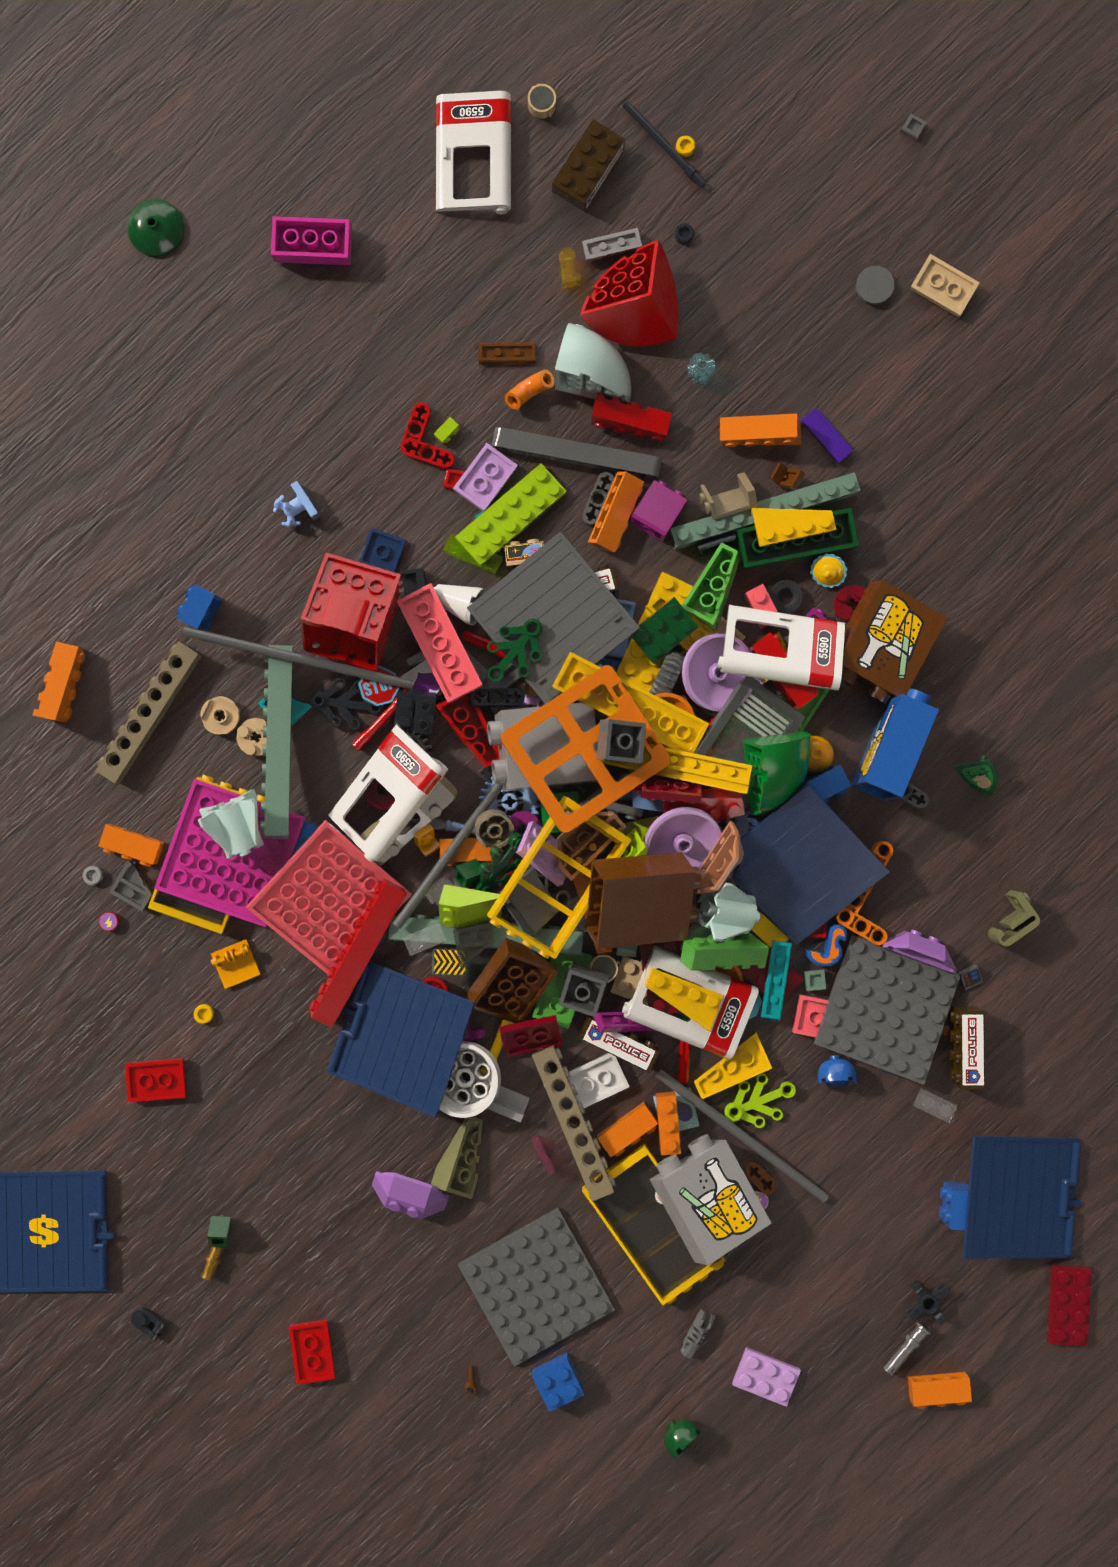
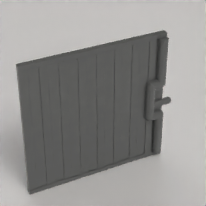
M561 531L467 607L469 612L495 642L519 640L523 635L512 634L509 638H503L499 633L502 626H523L529 619H537L541 622L543 631L538 637V644L542 659L537 663L531 660L530 653L532 648L529 639L525 644V653L530 674L524 679L545 704L561 693V691L552 686L569 652L602 667L599 661L640 628ZM534 625L530 626L529 631L535 632L537 627ZM503 629L502 634L508 635L509 630ZM511 649L501 651L506 656ZM538 653L532 655V658L535 660L540 657ZM518 654L511 662L517 670L519 668ZM522 668L520 674L526 675L527 669Z

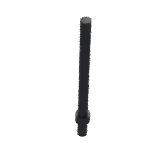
M626 101L623 108L685 171L684 174L689 179L692 178L700 188H703L707 182L697 173L698 170L693 165H689L630 102Z

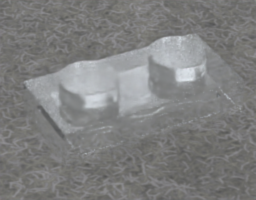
M440 923L403 937L410 956L447 941Z
M922 1088L913 1104L914 1107L950 1123L957 1108L956 1104Z

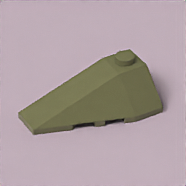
M474 1116L464 1119L438 1163L431 1185L438 1189L472 1199L478 1181L476 1163L479 1162L480 1158L477 1155V1149L481 1143L482 1119Z

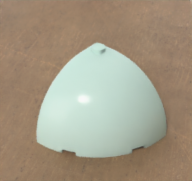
M568 323L555 366V390L596 399L598 392L602 393L605 399L616 397L620 398L623 404L630 403L631 379L627 365L618 350L601 335L582 325Z

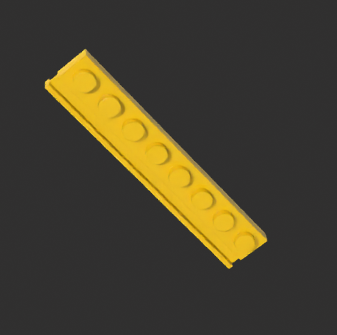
M649 744V746L651 747V749L656 746V745ZM644 747L643 763L601 761L604 764L637 770L650 761L651 757ZM664 747L670 756V763L655 775L748 794L753 765Z

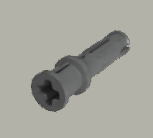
M918 1321L916 1323V1328L911 1334L906 1335L904 1344L883 1367L892 1376L915 1349L921 1347V1343L927 1335L930 1336L932 1334L921 1322Z

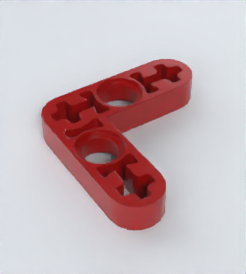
M417 403L412 410L401 443V451L406 457L442 469H450L455 461L451 452L422 442L431 412L426 403ZM422 407L426 412V414H422L421 421H424L423 424L417 421L419 418V413L417 412V410H421ZM413 425L421 427L419 434L413 435L410 432ZM410 443L415 449H419V446H422L419 450V456H416L417 452L414 450L407 452L405 446H409ZM425 449L433 451V456L430 459H425L422 456ZM437 452H440L438 454L439 457L445 458L446 455H448L449 460H451L450 462H447L446 465L443 464V461L438 458L437 462H434L436 459Z

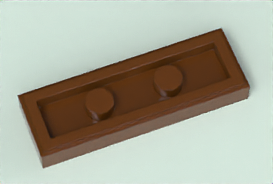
M536 342L478 343L479 363H536Z

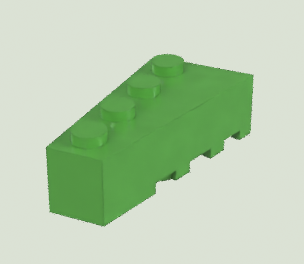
M722 542L682 604L687 613L692 614L697 620L707 624L716 632L740 562L738 551Z
M750 932L721 942L714 941L713 935L701 938L695 937L684 941L680 962L691 971L715 970L716 966L732 969V966L741 965L742 969H748L750 965L765 968L769 947Z

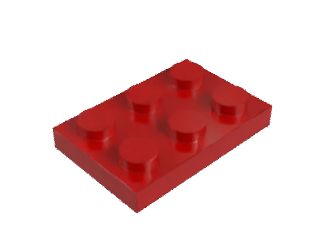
M184 1058L125 1063L128 1102L187 1097Z
M328 1319L290 1324L289 1333L297 1384L335 1379L336 1372Z

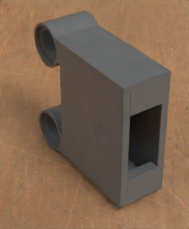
M531 864L528 866L521 877L522 879L558 901L559 896L562 905L566 907L570 905L571 896L567 891L549 893L539 877L545 876L539 871L537 872V869ZM518 883L504 903L522 931L527 934H535L560 911Z

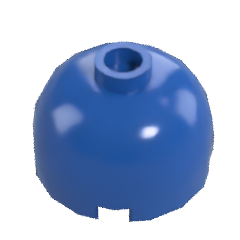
M840 1055L830 1056V1060L824 1061L818 1069V1085L822 1086V1082H827V1086L849 1085V1081L852 1080L853 1084L857 1083L856 1070L853 1064L848 1060L841 1059Z

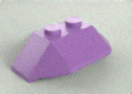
M911 929V932L903 931L888 938L881 945L883 948L956 974L957 970L946 946L940 944V939L929 936V939L923 938V933Z
M376 1171L372 1183L384 1207L395 1212L407 1214L413 1218L423 1219L445 1210L449 1195L443 1194L441 1190L433 1185L397 1173H381Z

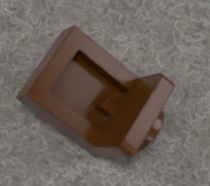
M779 462L770 478L780 488L797 490L805 473L799 469L788 468Z

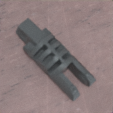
M700 1309L693 1325H691L684 1338L683 1346L680 1350L684 1357L691 1359L695 1351L698 1350L715 1320V1314L709 1313L706 1317V1311Z

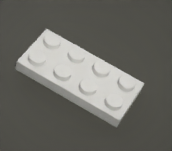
M609 1053L569 1071L571 1076L568 1077L570 1085H575L578 1095L575 1097L578 1103L582 1102L584 1108L629 1087L616 1056ZM558 1080L554 1083V1087L561 1091L565 1088V1083ZM570 1099L562 1101V1106L566 1109L571 1108L573 1105Z

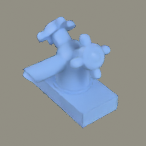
M298 481L291 484V487L297 494L296 498L284 503L282 502L284 496L281 495L274 502L273 512L276 513L278 509H281L287 516V522H282V526L293 528L300 525V521H295V516L304 510H307L313 520L320 517Z

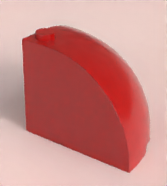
M656 240L636 249L637 253L629 258L624 256L612 265L595 283L591 296H587L585 299L581 317L593 331L602 337L629 346H650L676 339L678 300L675 282L660 241Z

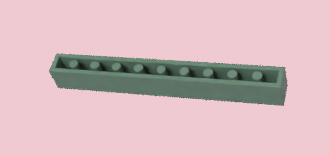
M854 472L757 502L758 506L754 508L809 510L855 496L860 492V487ZM747 509L715 520L710 516L670 528L669 534L674 550H678L734 533L737 529L753 527L755 525L752 511Z
M269 645L270 647L293 652L292 646ZM265 655V663H268V670L264 672V681H268V688H264V700H268L267 707H264L263 718L267 719V726H263V738H267V743L263 745L262 751L263 756L266 757V764H262V775L266 776V783H262V795H265V802H261V814H265V821H261V833H264L265 839H289L292 662Z
M396 913V916L390 922L388 938L391 941L498 949L505 938L523 944L522 941L524 940L519 936L516 939L506 933L507 929L505 927L497 928L493 924L480 923L462 928H448L440 925V916H434V919H426V915H415V918L409 917L402 928L399 929L393 922L400 913ZM511 923L512 925L522 930L517 923ZM549 926V929L540 928L535 934L528 935L550 947L561 927ZM580 928L574 929L558 955H582L583 932H580ZM535 946L532 949L529 948L535 953L539 952V949Z

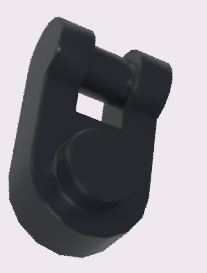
M145 1307L138 1308L131 1317L132 1324L154 1341H157L160 1331L165 1329L168 1324L166 1320ZM151 1321L155 1324L154 1328L149 1326Z

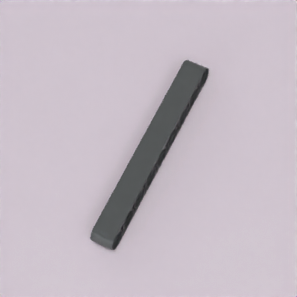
M501 427L495 428L492 447L501 451L608 471L627 472L631 475L652 479L659 478L662 458Z

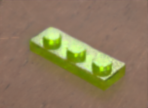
M450 534L443 549L444 553L494 576L496 575L503 560L502 556L495 554L480 567L455 539L456 535Z

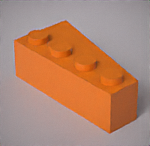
M798 414L720 418V441L725 447H736L737 445H801V421Z
M61 642L55 643L49 662L51 671L45 674L43 682L46 687L42 693H39L37 700L40 701L39 709H34L33 716L67 723V719H70L72 714L71 702L76 697L75 685L81 675L79 671L80 664L85 659L84 648Z

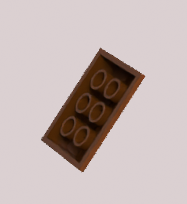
M505 938L467 992L468 999L476 1002L473 1008L475 1010L512 1023H519L524 1020L559 970L525 945Z

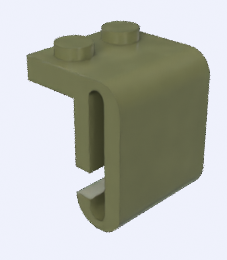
M1013 890L1006 893L1005 896L1015 908V911L999 922L1002 927L1008 928V930L1003 932L1000 929L991 927L988 931L989 939L993 943L1003 946L1012 945L1035 929L1040 923L1039 916L1030 905L1031 899L1026 893Z

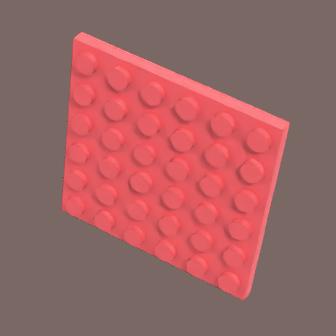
M325 820L246 907L328 974L332 966L335 967L339 952L345 949L349 934L354 933L356 929L357 919L365 913L366 903L369 899L372 900L375 895L374 889L379 882H382L383 878L404 888L406 895L399 908L412 894L376 862L366 859L363 851Z

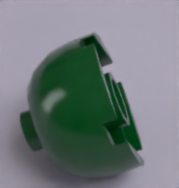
M681 1419L677 1422L673 1420L666 1426L668 1431L664 1436L665 1447L670 1455L676 1459L702 1431L688 1419Z

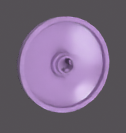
M711 634L696 641L688 650L682 666V680L687 694L697 705L710 711H720L739 681H744L747 677L723 673L721 668H717L719 656L723 657L725 634ZM734 637L733 649L735 651L751 653L741 640Z
M692 807L672 809L658 817L650 826L645 837V844L648 847L646 855L682 852L691 866H696L699 869L722 833L716 821L708 813Z

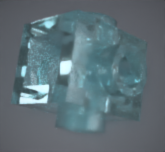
M703 353L694 354L687 365V372L689 377L692 376L693 383L698 381L702 383L710 380L714 373L713 370H716L713 358L710 359L709 353L704 355Z

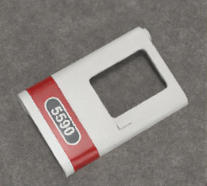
M488 91L438 95L436 97V212L493 209L497 214H506L511 209V94L507 91ZM489 146L490 196L477 199H454V150L456 148Z
M729 605L723 657L719 656L717 668H721L723 673L839 690L842 677L845 623ZM736 621L787 628L789 630L787 658L735 651L733 643Z
M396 724L329 814V817L365 853V858L371 862L380 861L448 771V768L443 763L432 758L405 733L399 724ZM377 779L395 797V802L370 836L364 840L345 821V816L372 780Z
M654 945L632 1000L626 1002L623 1006L622 1012L624 1017L730 1060L735 1054L757 999L758 988L716 970L691 971L680 962V955ZM651 968H660L723 995L710 1032L692 1019L686 1022L643 1004V998L647 991L644 985Z

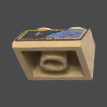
M531 539L527 541L528 543L520 544L519 541L509 542V545L505 546L508 571H513L543 546V541L539 542V539Z

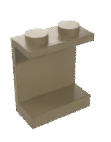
M745 472L737 474L739 488L714 496H710L705 485H701L702 493L699 494L701 504L704 505L706 513L711 514L713 520L758 506L755 489Z

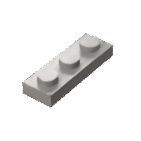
M638 228L584 240L582 241L586 262L635 251L642 246Z

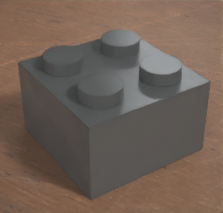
M612 719L600 720L597 760L643 763L646 723Z
M573 963L569 969L559 1005L594 1017L599 1011L610 975Z

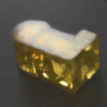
M568 247L563 248L559 253L562 288L581 286V273H575L574 268L576 254L573 249Z

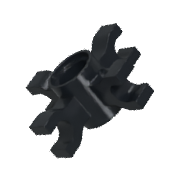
M916 1279L912 1281L910 1286L918 1295V1303L906 1310L910 1318L915 1321L922 1313L926 1312L933 1314L940 1325L947 1320L938 1309V1301L950 1294L944 1284L941 1283L933 1292L924 1291ZM932 1299L930 1305H924L925 1300Z

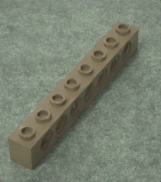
M178 641L177 644L175 643L171 647L168 659L162 661L159 666V673L149 681L148 685L150 687L140 695L137 707L129 712L128 721L126 724L121 725L117 732L119 735L115 741L112 740L108 745V752L105 757L102 756L97 762L96 766L98 768L96 772L113 783H121L202 657L201 654L182 642ZM181 658L183 662L182 666L180 668H176L175 661ZM170 674L172 682L166 685L164 679ZM160 691L162 693V697L160 700L156 701L154 699L155 692ZM146 707L151 708V714L148 717L144 715ZM136 723L141 725V730L138 733H135L133 730ZM126 739H129L130 741V747L128 749H125L123 747V742ZM116 755L120 757L118 765L113 763V758Z
M552 1045L532 1054L592 1202L614 1193L613 1187L616 1186L613 1176H608L606 1168H608L605 1157H600L598 1150L601 1148L597 1138H592L590 1132L593 1131L589 1120L585 1121L583 1114L586 1112L582 1102H577L575 1096L578 1095L574 1084L570 1085L568 1077L571 1076L567 1066H562L560 1060L563 1059L560 1049H555V1046ZM554 1062L558 1067L557 1071L549 1072L547 1064ZM558 1080L565 1083V1088L561 1091L554 1087V1083ZM570 1099L573 1105L571 1108L566 1109L562 1106V1101ZM570 1118H579L580 1124L576 1127L571 1126L569 1123ZM585 1135L588 1138V1142L581 1145L577 1142V1137ZM591 1153L596 1159L594 1162L588 1163L584 1159L585 1155ZM594 1172H601L603 1178L600 1181H595L592 1178V1174Z

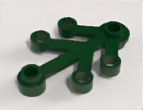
M529 619L523 626H502L499 633L503 638H509L512 634H523L519 640L506 642L491 641L488 643L487 649L492 654L497 653L499 650L511 649L498 666H493L488 670V677L492 682H500L503 679L504 670L517 654L519 676L522 678L529 676L530 670L527 667L525 644L529 639L532 648L530 653L531 660L535 663L541 661L542 654L539 651L538 637L541 635L543 627L539 620ZM534 625L537 627L535 632L529 631L530 626ZM508 629L509 634L503 635L502 630ZM490 645H497L496 650H490ZM538 653L540 657L535 660L532 658V655ZM522 668L527 669L526 675L520 674ZM495 671L500 673L498 678L492 676Z
M513 833L509 837L508 844L511 847L501 861L500 858L503 855V850L498 846H494L490 850L492 866L487 862L480 864L478 868L480 881L476 884L475 890L492 893L493 890L504 885L506 886L512 877L510 874L505 875L500 880L496 881V879L516 870L522 859L519 858L513 863L508 864L518 850L523 838L520 833Z

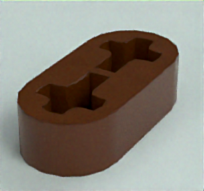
M755 1161L748 1162L744 1169L746 1176L764 1194L773 1193L776 1189V1182L773 1177L759 1163ZM750 1167H758L756 1169L759 1174L758 1177L754 1173L750 1175ZM762 1178H763L766 1182L771 1181V1182H770V1185H771L770 1188H768V1187L763 1188V1187H764V1184H763V1182L761 1181Z

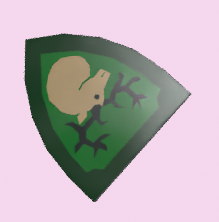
M981 755L978 762L955 766L962 779L971 787L990 796L993 794L997 787L998 775L991 759L987 760L986 756Z

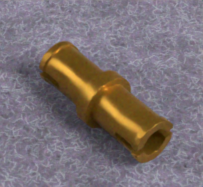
M212 1247L210 1254L206 1256L205 1260L207 1262L201 1275L203 1279L213 1280L217 1265L221 1262L222 1247Z

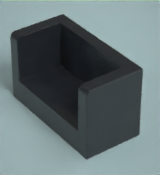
M423 568L400 571L404 597L426 586Z

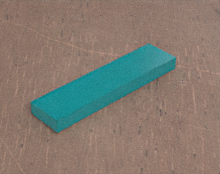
M772 940L761 1017L781 1019L792 943Z

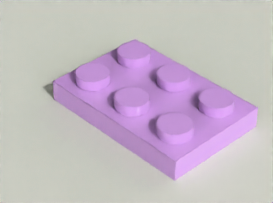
M486 443L453 487V490L484 512L518 465Z
M535 821L528 823L516 852L522 858H524L542 830V827ZM549 834L545 841L557 849V840ZM541 846L530 864L557 887L563 885L566 875L558 868V857Z
M746 1347L732 1384L787 1407L801 1370L798 1367Z

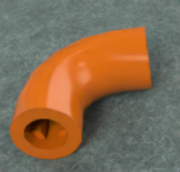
M542 370L517 384L505 395L506 404L512 409H519L535 395L552 388L554 385L552 373L548 370Z

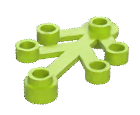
M765 1073L756 1075L757 1082L749 1101L742 1104L745 1093L750 1090V1084L745 1080L738 1084L739 1090L734 1102L729 1103L725 1107V1116L732 1122H737L740 1119L754 1124L757 1128L764 1127L765 1119L760 1115H750L746 1111L754 1109L771 1116L776 1121L781 1120L783 1113L779 1108L773 1109L763 1104L781 1096L785 1098L793 1097L796 1092L795 1086L791 1082L786 1081L780 1085L779 1089L760 1096L763 1086L768 1082V1077ZM760 1076H765V1080L763 1082H759L758 1079ZM743 1083L748 1085L745 1090L741 1089ZM785 1086H790L789 1092H784ZM733 1108L737 1109V1113L735 1115L731 1114V1110ZM775 1111L780 1112L779 1117L773 1116ZM757 1119L763 1120L761 1125L756 1124Z

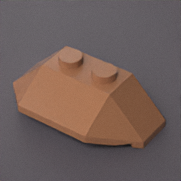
M598 812L595 814V816L619 832H622L627 827L614 812ZM583 822L570 832L562 833L557 838V849L586 867L612 840ZM558 858V868L572 881L580 871Z
M729 821L700 866L701 887L699 890H694L693 893L703 894L719 891L723 884L730 880L736 866L742 862L744 852L739 832L734 822Z

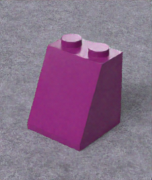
M654 480L632 514L630 523L663 542L685 506L687 499L684 498L685 495L677 490L673 492L668 489L669 486L666 483Z

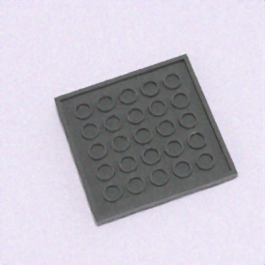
M850 935L813 1044L924 1085L960 975Z
M559 1207L458 1263V1267L513 1366L520 1364L615 1310Z

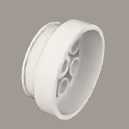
M462 1041L455 1061L456 1067L452 1070L450 1076L453 1087L446 1088L440 1110L450 1116L467 1118L483 1112L495 1100L501 1085V1073L496 1059L486 1048L474 1042ZM466 1053H470L473 1056V1062H468L465 1059ZM481 1065H484V1066L487 1067V1069H488V1074H487V1075L481 1073V1071H480V1066H481ZM463 1072H467L470 1075V1081L463 1079ZM479 1084L485 1087V1093L478 1091L477 1086ZM460 1091L467 1093V1100H463L460 1097Z

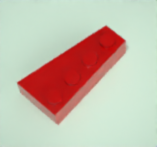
M597 392L591 424H594L599 429H606L608 427L613 428V431L617 433H624L626 431L631 432L636 437H643L645 435L651 437L650 439L654 441H662V439L666 440L672 413L651 407H645L644 410L637 403L623 404L620 398L612 397L611 399H605L602 393Z
M469 694L451 703H448L446 700L435 705L437 712L484 769L492 766L493 760H500L497 744H489L487 723L480 708L470 705L468 701Z
M701 787V803L689 804L684 801L668 802L661 800L663 813L676 808L692 807L708 813L715 821L745 815L742 796L739 792L716 787L712 789H703Z

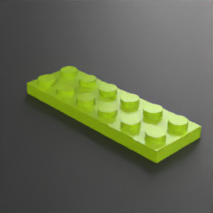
M541 463L457 534L455 539L481 567L563 497L567 491Z

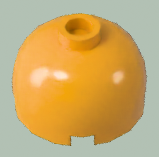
M811 736V758L807 773L817 774L824 772L830 767L833 762L834 752L828 740L820 736Z

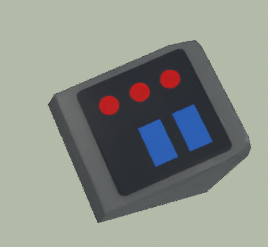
M975 964L957 972L960 975V980L965 990L983 983L980 970Z

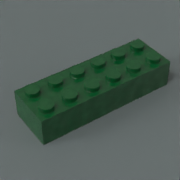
M852 508L833 511L835 531L759 547L755 526L737 529L735 535L742 571L818 557L824 554L855 550L859 545Z

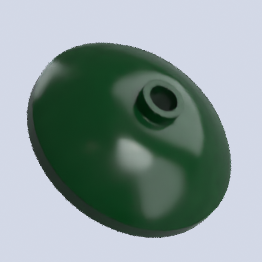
M150 199L138 204L130 213L127 221V234L131 243L138 251L147 256L160 257L173 252L180 245L184 236L185 226L180 212L174 205L165 200ZM155 221V224L150 226V222Z

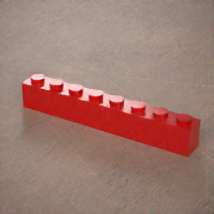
M384 878L381 883L379 882L374 889L375 895L372 900L369 899L366 903L365 913L357 919L356 929L354 933L349 934L345 949L339 952L335 967L332 966L327 975L329 978L326 983H322L320 986L318 998L310 1004L311 1018L330 1027H333L406 895L404 888Z

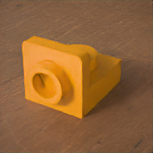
M430 823L414 833L415 845L425 857L440 848V844L434 836V828Z

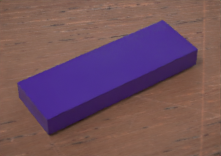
M816 407L801 419L803 425L837 464L853 451Z

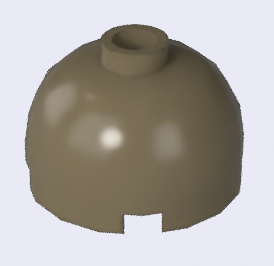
M489 809L483 812L475 822V835L479 843L486 848L506 846L509 837L513 834L514 826L510 817L498 809Z

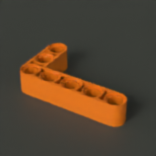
M879 841L873 845L871 851L886 866L893 854V847L888 842ZM881 845H885L887 848L885 855H880L879 853ZM872 885L858 896V901L855 905L848 904L834 915V919L840 925L871 943L882 945L888 938L886 931L858 914L874 886ZM843 911L848 913L846 921L840 920V914ZM859 921H863L865 924L862 931H858L856 928ZM876 931L881 932V938L878 941L873 939V934Z

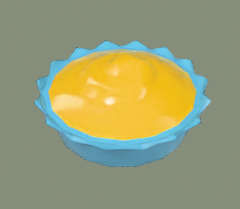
M834 554L818 556L810 566L813 580L824 588L839 586L847 577L845 562Z

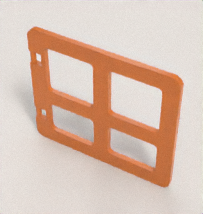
M605 665L503 731L500 736L506 750L557 828L563 833L570 832L670 763V756L656 737L655 732L629 692L625 689L614 669L609 665ZM601 684L606 687L618 706V711L606 719L646 723L645 739L651 736L656 744L651 749L647 741L644 740V747L651 757L650 761L619 782H615L603 762L597 760V753L593 748V744L599 738L600 723L587 732H583L568 710L570 704ZM615 685H618L623 693L620 697L612 689ZM554 716L570 738V742L540 763L533 764L519 743V738ZM576 755H580L601 786L602 793L567 815L547 786L544 777Z

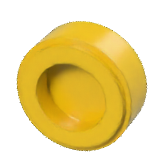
M690 136L680 137L676 143V151L682 157L691 156L695 149L694 140Z
M201 1004L194 1011L195 1020L201 1024L210 1022L214 1017V1010L208 1004Z

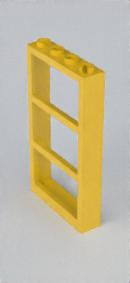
M563 796L559 802L562 809L569 813L581 807L566 796ZM595 815L585 821L586 824L616 843L607 858H619L622 856L632 839ZM551 817L542 828L487 916L491 919L490 923L497 928L503 926L507 929L506 933L516 939L519 936L524 939L522 943L532 949L533 946L538 948V953L548 959L551 956L556 959L587 910L590 885L572 911L521 877L541 846L589 878L591 877V871L545 841L555 826ZM517 883L569 916L550 947L542 944L497 915Z

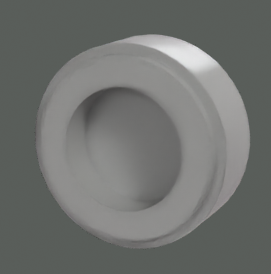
M89 866L83 872V879L89 885L99 884L104 877L102 869L98 866Z

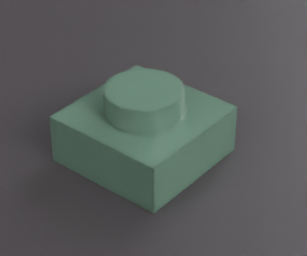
M824 969L804 971L806 991L826 989Z

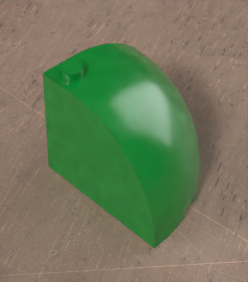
M802 731L743 739L745 764L754 766L748 789L751 816L774 811L800 789L810 765L812 747L810 733Z

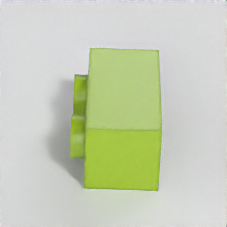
M449 417L434 433V436L442 444L448 443L451 440L450 437L453 434H457L460 427Z

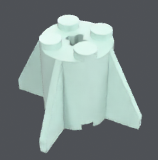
M254 789L239 797L230 799V802H222L199 810L202 818L198 819L200 827L223 848L227 858L234 857L238 853L240 856L247 855L251 852V848L264 845L258 830L257 795Z
M725 882L719 891L701 894L698 902H701L700 909L697 908L696 922L689 928L695 924L711 928L714 941L720 942L740 934H748L754 924L760 919L756 899L754 896L746 895L733 884Z

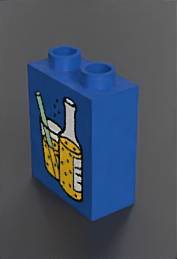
M909 689L906 695L896 696L890 699L886 706L884 705L851 783L852 787L885 801L903 797L939 709L929 705L931 696L915 689Z

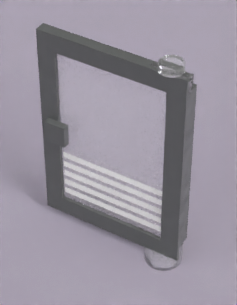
M745 676L743 680L739 681L704 733L694 753L745 764L743 739L794 733L805 717L764 687L765 679ZM740 793L745 808L749 802V794Z

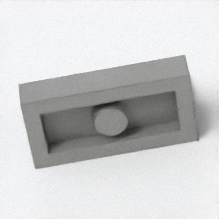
M500 1086L495 1100L486 1109L521 1122L529 1097Z

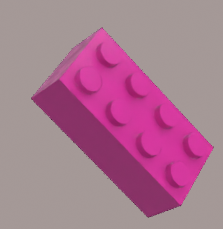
M273 216L271 256L274 262L351 265L352 225L349 219Z

